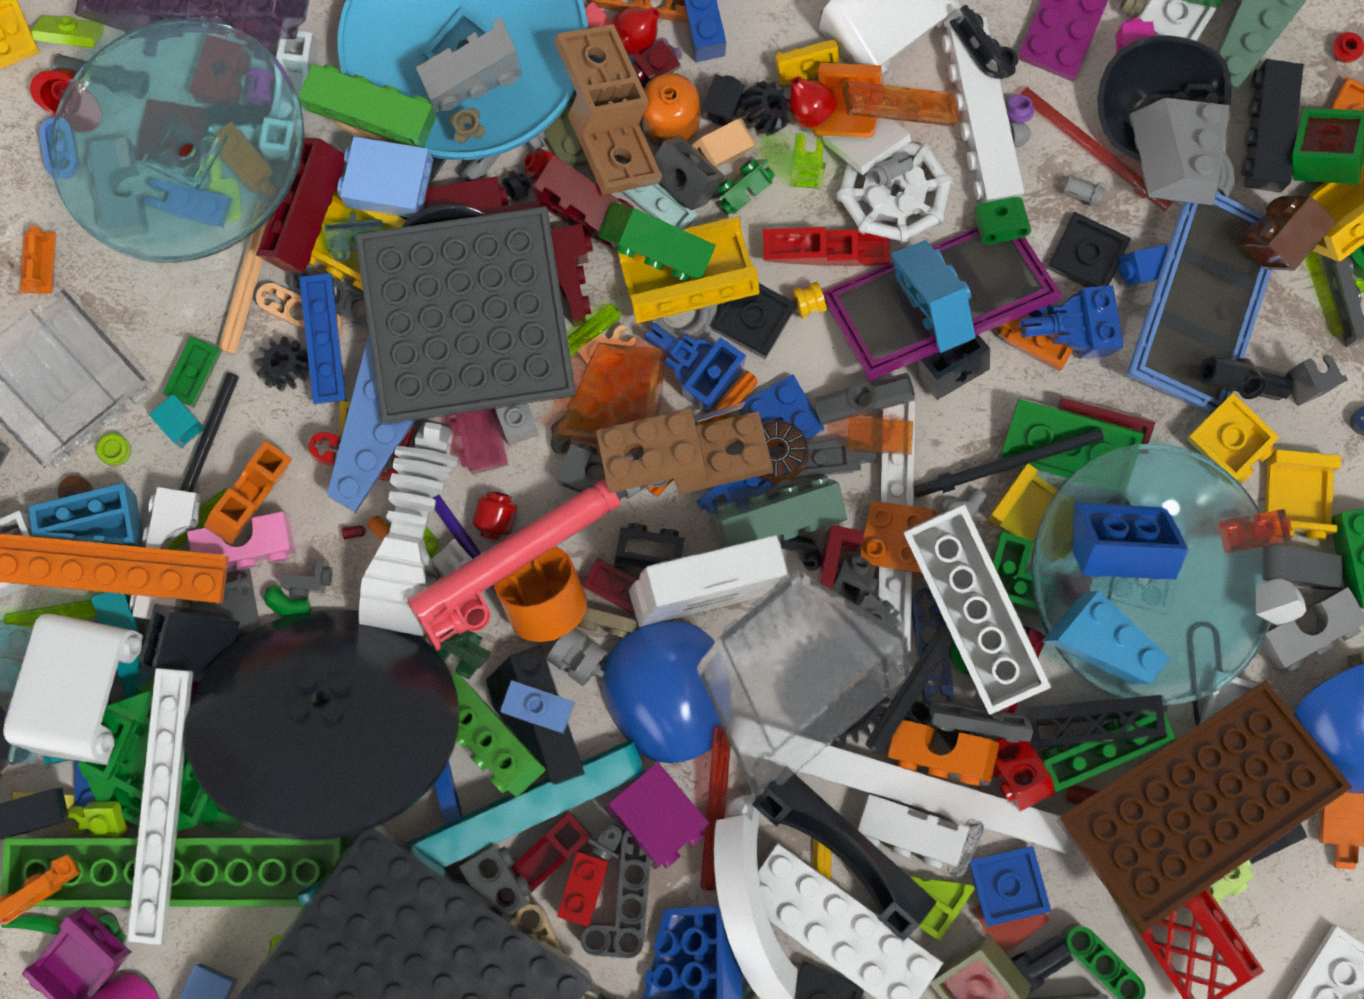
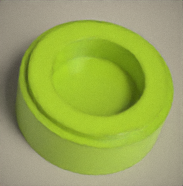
M110 433L104 435L98 441L96 453L102 462L116 467L128 461L131 455V445L123 436Z

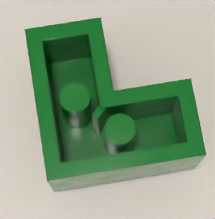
M1001 532L995 537L990 558L1014 609L1038 616L1048 613L1057 581L1025 572L1033 545L1032 540Z

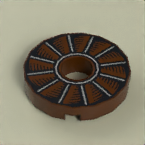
M781 420L762 424L768 451L775 446H781L786 451L778 458L770 456L773 473L758 476V478L767 482L778 483L781 480L788 478L790 480L796 477L805 468L809 458L808 442L802 430L792 423Z

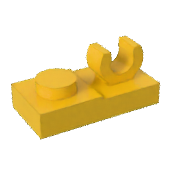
M835 39L805 46V48L801 49L792 47L793 51L786 53L777 51L775 55L777 77L780 86L790 84L791 80L797 76L806 80L818 77L817 71L820 63H839L838 45Z

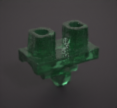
M469 630L460 635L456 633L441 642V649L437 651L445 663L451 653L461 658L455 671L466 679H470L489 660L492 652L479 646L483 637Z

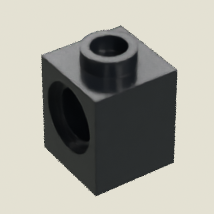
M715 74L702 105L701 118L722 127L733 122L739 108L738 104L743 99L742 94H744L745 85L740 84V81L735 77L729 75L722 77Z

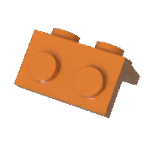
M820 63L817 71L818 79L834 92L838 102L833 114L824 123L812 128L813 133L823 136L872 137L875 133L885 94L882 66Z
M879 501L872 502L869 506L860 557L867 559L869 563L877 567L908 571L918 578L925 579L904 535V530L938 514L934 509Z

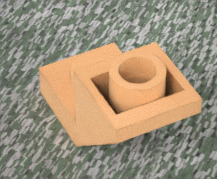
M742 118L703 136L692 144L716 168L724 163L735 162L757 145Z

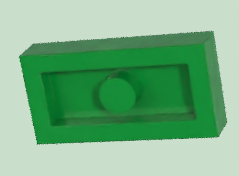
M190 336L163 394L167 397L175 395L183 404L195 408L222 351Z

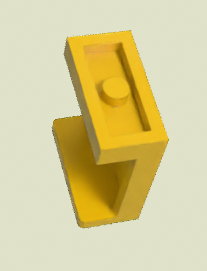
M1275 450L1267 458L1263 530L1274 531V536L1294 537V533L1306 534V539L1326 540V536L1336 533L1337 525H1332L1334 471L1341 468V455ZM1265 520L1271 521L1275 528H1272L1271 524Z
M1027 463L986 520L1006 533L1032 540L1031 551L1050 564L1057 558L1063 560L1073 546L1069 540L1073 536V507L1075 501L1037 476L1036 474L1039 470Z

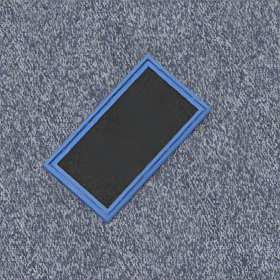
M1216 192L1213 205L1183 202L1127 371V376L1209 414L1233 393L1232 390L1204 385L1199 379L1200 365L1205 358L1209 359L1212 356L1233 361L1245 356L1272 270L1264 269L1239 244L1246 237V230L1253 223L1260 221L1264 215Z

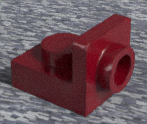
M662 39L639 55L636 52L631 55L632 65L640 83L645 81L647 84L655 76L664 73H674L680 68V62Z

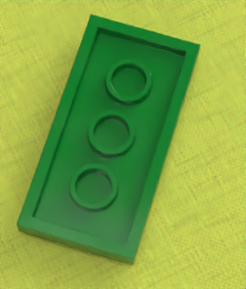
M1018 397L999 458H1005L1101 428L1104 436L1103 441L1029 464L1043 472L1124 494L1144 433L1140 430Z

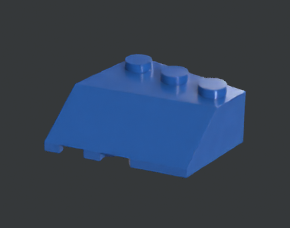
M720 906L664 909L653 947L656 951L651 971L646 972L644 983L647 985L643 999H742V971L728 940Z

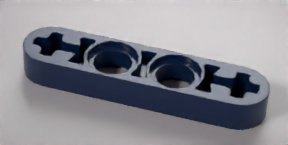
M930 588L920 589L912 597V620L918 659L928 645L921 636L923 628L933 626L938 630L944 620ZM923 594H927L929 600H934V605L929 607L930 617L937 615V621L927 620L922 623L919 622V617L924 618L926 616L925 608L918 606V601L923 599ZM947 651L941 660L943 664L942 673L939 676H931L928 681L937 682L945 679L946 685H939L940 694L947 697V702L954 703L950 660ZM926 684L922 690L923 702L928 704L929 707L931 705L930 697L936 694L935 685L928 687V684Z

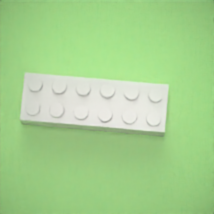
M965 503L904 530V535L989 715L1051 688Z
M776 841L759 865L758 877L768 920L876 999H919L942 966L943 962L937 956L909 936L902 941L878 919L879 914L818 872Z

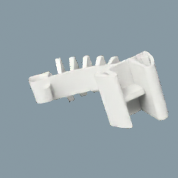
M422 422L415 437V448L396 446L395 455L398 458L394 459L393 468L400 474L392 473L390 482L401 492L390 491L388 499L396 506L395 512L388 511L386 517L387 520L392 522L390 532L381 543L361 581L359 624L424 636V632L414 616L407 599L439 580V574L426 550L423 535L427 526L429 512L434 510L436 500L433 498L443 492L444 483L442 482L450 478L451 469L458 464L459 457L450 455L453 439V428Z

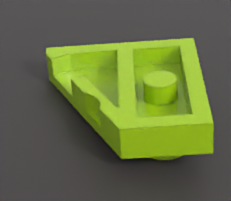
M909 876L937 901L919 928L936 940L941 941L975 887L969 884Z

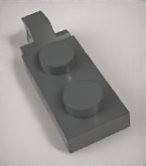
M851 439L809 443V458L806 466L792 479L860 471L861 464L876 462V447L859 448L858 441L851 442Z

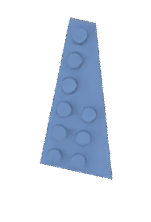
M369 334L327 496L355 514L394 456L396 446L401 445L416 422L415 420L387 425L382 424Z

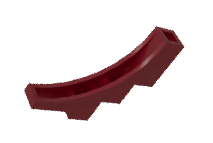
M497 176L427 188L424 201L425 208L441 204H458L474 208L488 215L541 207L540 200L509 205L506 186L500 187ZM582 224L551 229L559 287L569 305L574 327L587 325L585 315L591 314L588 295L582 296L580 285L586 284L583 265H577L589 263L587 253L593 252L590 233L584 234Z

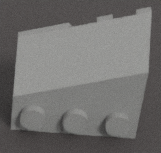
M1163 98L1130 114L1129 119L1131 127L1133 126L1135 144L1141 158V169L1148 197L1207 205L1214 204L1219 183L1230 105Z

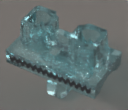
M356 211L349 212L350 221L324 224L328 253L331 252L333 259L336 261L347 260L350 258V251L357 250L355 234L383 230L382 220H357Z

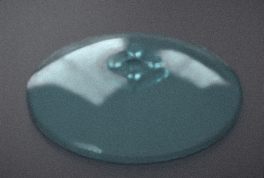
M173 19L155 22L129 31L101 48L84 64L68 85L56 111L51 131L50 160L53 178L58 193L73 218L86 232L110 249L128 257L150 262L179 263L198 260L227 250L243 241L260 228L280 206L293 184L301 162L304 145L303 113L296 89L287 72L276 57L253 37L228 25L209 20ZM193 144V150L188 156H179V150L183 145Z
M1152 443L1121 447L1104 453L1077 469L1064 481L1047 505L1037 529L1032 553L1031 576L1036 607L1048 635L1082 593L1099 590L1171 658L1151 684H1131L1097 668L1094 664L1069 655L1070 653L1055 647L1061 657L1084 680L1099 690L1119 699L1162 695L1166 699L1167 705L1195 701L1216 692L1235 679L1249 665L1265 640L1263 634L1269 631L1271 622L1256 615V585L1267 582L1262 580L1263 547L1274 545L1267 523L1250 494L1229 472L1212 460L1193 451L1172 445ZM1075 502L1168 507L1189 548L1176 580L1149 579V582L1144 585L1138 578L1082 575L1073 554V507ZM1225 537H1227L1228 540H1229V542L1232 543V544H1234V545L1229 544V543L1226 541Z

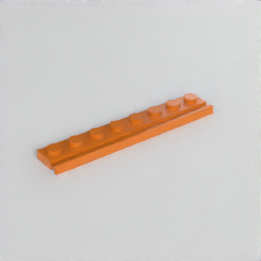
M0 534V583L223 604L227 576L226 566L229 560L227 555Z

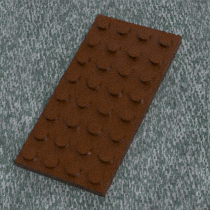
M1265 680L1059 817L1057 823L1140 935H1142L1345 794L1352 786Z

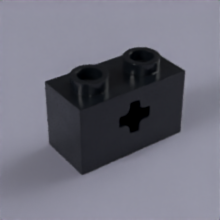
M979 335L975 336V339L947 351L937 352L919 360V379L936 400L941 399L990 370V347Z

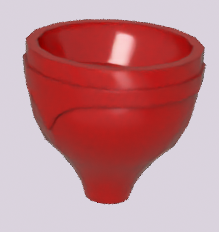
M632 7L619 12L611 20L610 25L614 24L629 55H633L636 52L640 55L653 46L658 34L657 24L660 13L654 7L649 9Z
M799 76L791 80L789 107L795 122L802 128L808 129L824 123L837 107L838 101L834 92L817 80H806Z

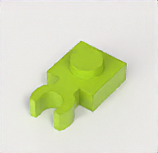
M119 801L89 802L85 807L73 806L68 810L69 818H74L78 821L69 829L72 834H81L85 829H89L92 838L122 837L127 831Z

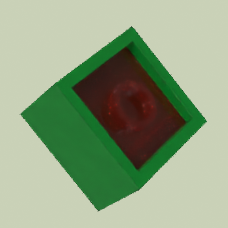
M1303 108L1292 155L1293 181L1359 184L1364 163V110Z

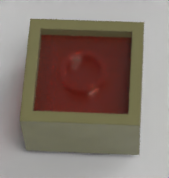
M987 933L944 961L930 982L942 999H1026L1031 988L1030 983L990 933Z

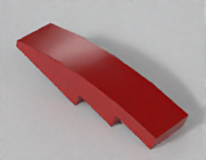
M826 227L763 229V261L822 266H885L890 264V239L868 233L863 235L858 233V229L826 230Z

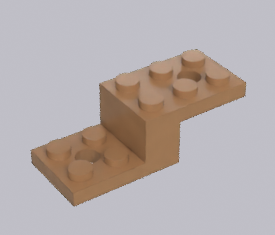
M614 24L556 34L554 43L577 93L568 118L602 195L659 184L663 176L639 125L649 101ZM588 55H594L602 59L603 62H593ZM614 155L626 158L628 163L621 164L617 162Z
M692 408L596 430L609 493L674 478L678 494L680 495L773 473L759 411L696 426ZM737 443L744 447L742 452L737 455H730L726 452L727 447L731 444ZM638 448L644 451L643 455L637 460L626 458L627 453L632 449Z

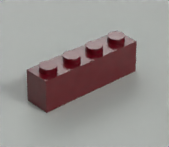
M299 138L256 256L283 271L305 273L306 267L311 260V254L317 237L321 233L328 207L332 203L336 185L343 173L344 153L320 138Z

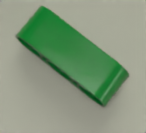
M1071 924L1063 929L1060 938L1068 947L1072 957L1114 999H1144L1146 987L1142 979L1091 929L1078 924ZM1082 931L1085 935V944L1080 949H1074L1071 942L1072 936L1076 932ZM1106 955L1109 959V968L1105 972L1099 973L1096 969V961L1099 957ZM1130 979L1134 986L1133 992L1128 997H1123L1120 991L1121 985L1124 981Z

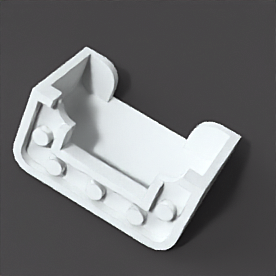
M831 0L823 9L819 32L827 41L835 39L838 45L839 56L846 64L881 65L882 74L885 77L889 72L887 67L893 57L935 26L938 29L944 26L948 28L950 20L956 19V21H959L961 19L960 8L962 6L958 0Z
M47 613L40 615L34 624L5 720L4 736L10 744L43 756L107 765L114 748V739L111 731L101 726L118 663H131L137 658L141 652L144 635L129 629Z

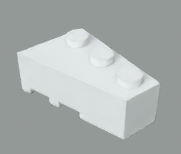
M870 794L865 796L855 826L876 847H879L880 841L893 845L891 852L910 858L912 852L924 856L922 863L939 869L942 868L943 863L957 867L969 831L968 827L944 821L938 817L924 814Z

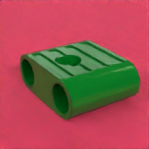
M1020 197L986 202L974 208L975 219L982 243L994 244L1023 238L1032 231L1023 200Z

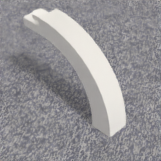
M755 793L727 799L724 819L716 820L714 866L719 906L728 940L742 973L760 999H795L798 969L787 958L773 933L760 889L757 868V835L760 812L752 805L758 796Z

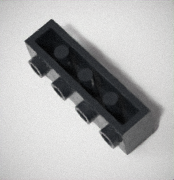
M1266 59L1259 69H1255L1253 72L1251 87L1255 88V93L1248 107V117H1252L1251 128L1247 129L1244 145L1248 147V154L1244 158L1241 167V176H1245V188L1281 193L1291 183L1292 155L1296 140L1304 64Z

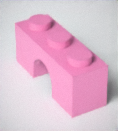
M283 511L251 518L253 527L252 537L245 545L240 547H232L231 544L207 528L187 531L190 552L227 555L229 560L227 561L226 568L236 566L237 570L256 567L257 561L268 559L269 563L288 560L287 555L295 554L296 549L290 517Z

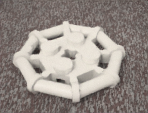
M909 142L896 151L899 153L905 151L908 155L915 156L912 161L913 169L892 179L891 183L887 186L877 185L872 178L870 169L862 175L866 177L863 189H854L858 171L847 163L841 188L836 194L837 200L843 203L857 224L858 232L863 235L866 233L906 244L909 239L935 225H941L945 221L944 212L950 188L954 185L953 177L947 175L931 151L932 147L927 143L920 145ZM893 154L883 160L882 163L893 158ZM923 162L935 179L926 180L924 171L920 168ZM898 185L899 188L903 189V192H898L897 196H892L891 190L887 189V187ZM927 192H936L933 207L924 204ZM863 200L865 204L867 202L871 213L866 216L857 201ZM914 213L915 215L920 214L923 217L909 226L905 222ZM877 219L894 222L896 227L877 223L876 221Z

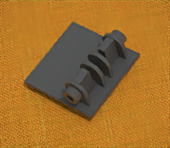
M250 568L227 572L223 604L189 601L190 609L221 613L239 621V636L246 635L260 627Z

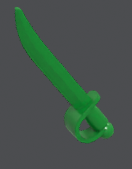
M102 914L97 917L100 922L109 925L111 929L109 931L122 943L125 942L126 936L124 933L119 932L118 921L113 915ZM26 916L16 918L6 925H1V927L58 935L62 930L60 927L62 921Z

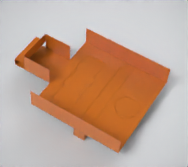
M1346 792L1318 812V816H1320L1319 843L1335 844L1334 868L1356 870V863L1358 864L1359 847L1357 846L1364 847V794Z

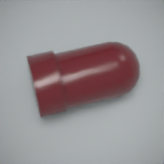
M362 525L342 527L344 540L362 537L366 533V529Z

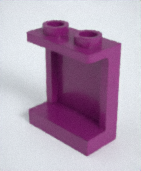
M659 762L603 808L611 819L615 816L652 860L650 865L654 870L661 865L665 869L671 866L681 857L677 851L686 843L690 848L706 835L702 829L709 824Z
M83 907L65 918L60 924L62 930L41 956L22 972V975L29 981L31 987L39 991L47 999H90L104 987L132 953L90 911Z

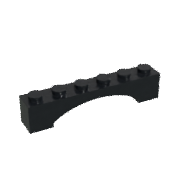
M787 766L781 770L752 803L776 827L779 824H783L799 830L820 842L838 856L854 872L870 893L880 912L878 919L902 941L920 926L937 903L932 896Z

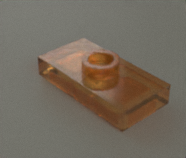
M849 417L847 451L911 455L913 421Z

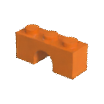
M265 440L247 463L231 489L228 488L212 509L204 527L232 545L285 474L292 458Z
M905 720L902 721L892 737L888 757L898 761V767L911 771H916L917 766L929 768V775L947 779L948 773L960 775L959 782L979 786L980 780L991 783L999 743L991 739L959 733L955 748L946 755H939L934 747L936 729L928 725Z

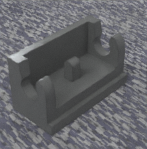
M1323 356V361L1328 368L1326 373L1318 371L1316 363L1311 358L1301 362L1287 372L1293 378V391L1291 394L1297 406L1318 398L1348 381L1346 375L1342 376L1331 356Z

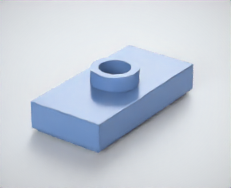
M511 680L500 712L564 734L575 702Z

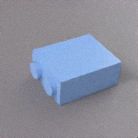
M353 136L351 147L348 146L345 151L344 162L347 166L345 176H341L338 182V195L345 206L403 217H411L421 211L424 206L433 164V158L429 149Z

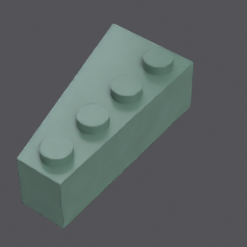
M1307 0L1237 1L1233 15L1216 50L1227 63L1230 72L1231 96Z
M820 476L810 479V485L799 488L797 484L780 487L778 489L779 493L767 496L766 492L748 496V501L736 504V501L718 504L717 510L709 512L718 549L776 535L778 540L786 541L799 535L798 529L804 528L805 532H813L848 520L839 482L828 479V476Z

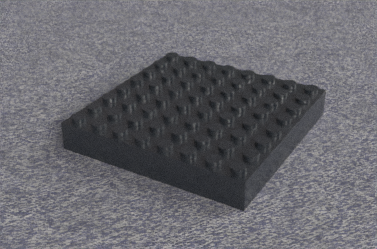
M379 825L358 833L236 999H581L593 983L590 971L391 831Z

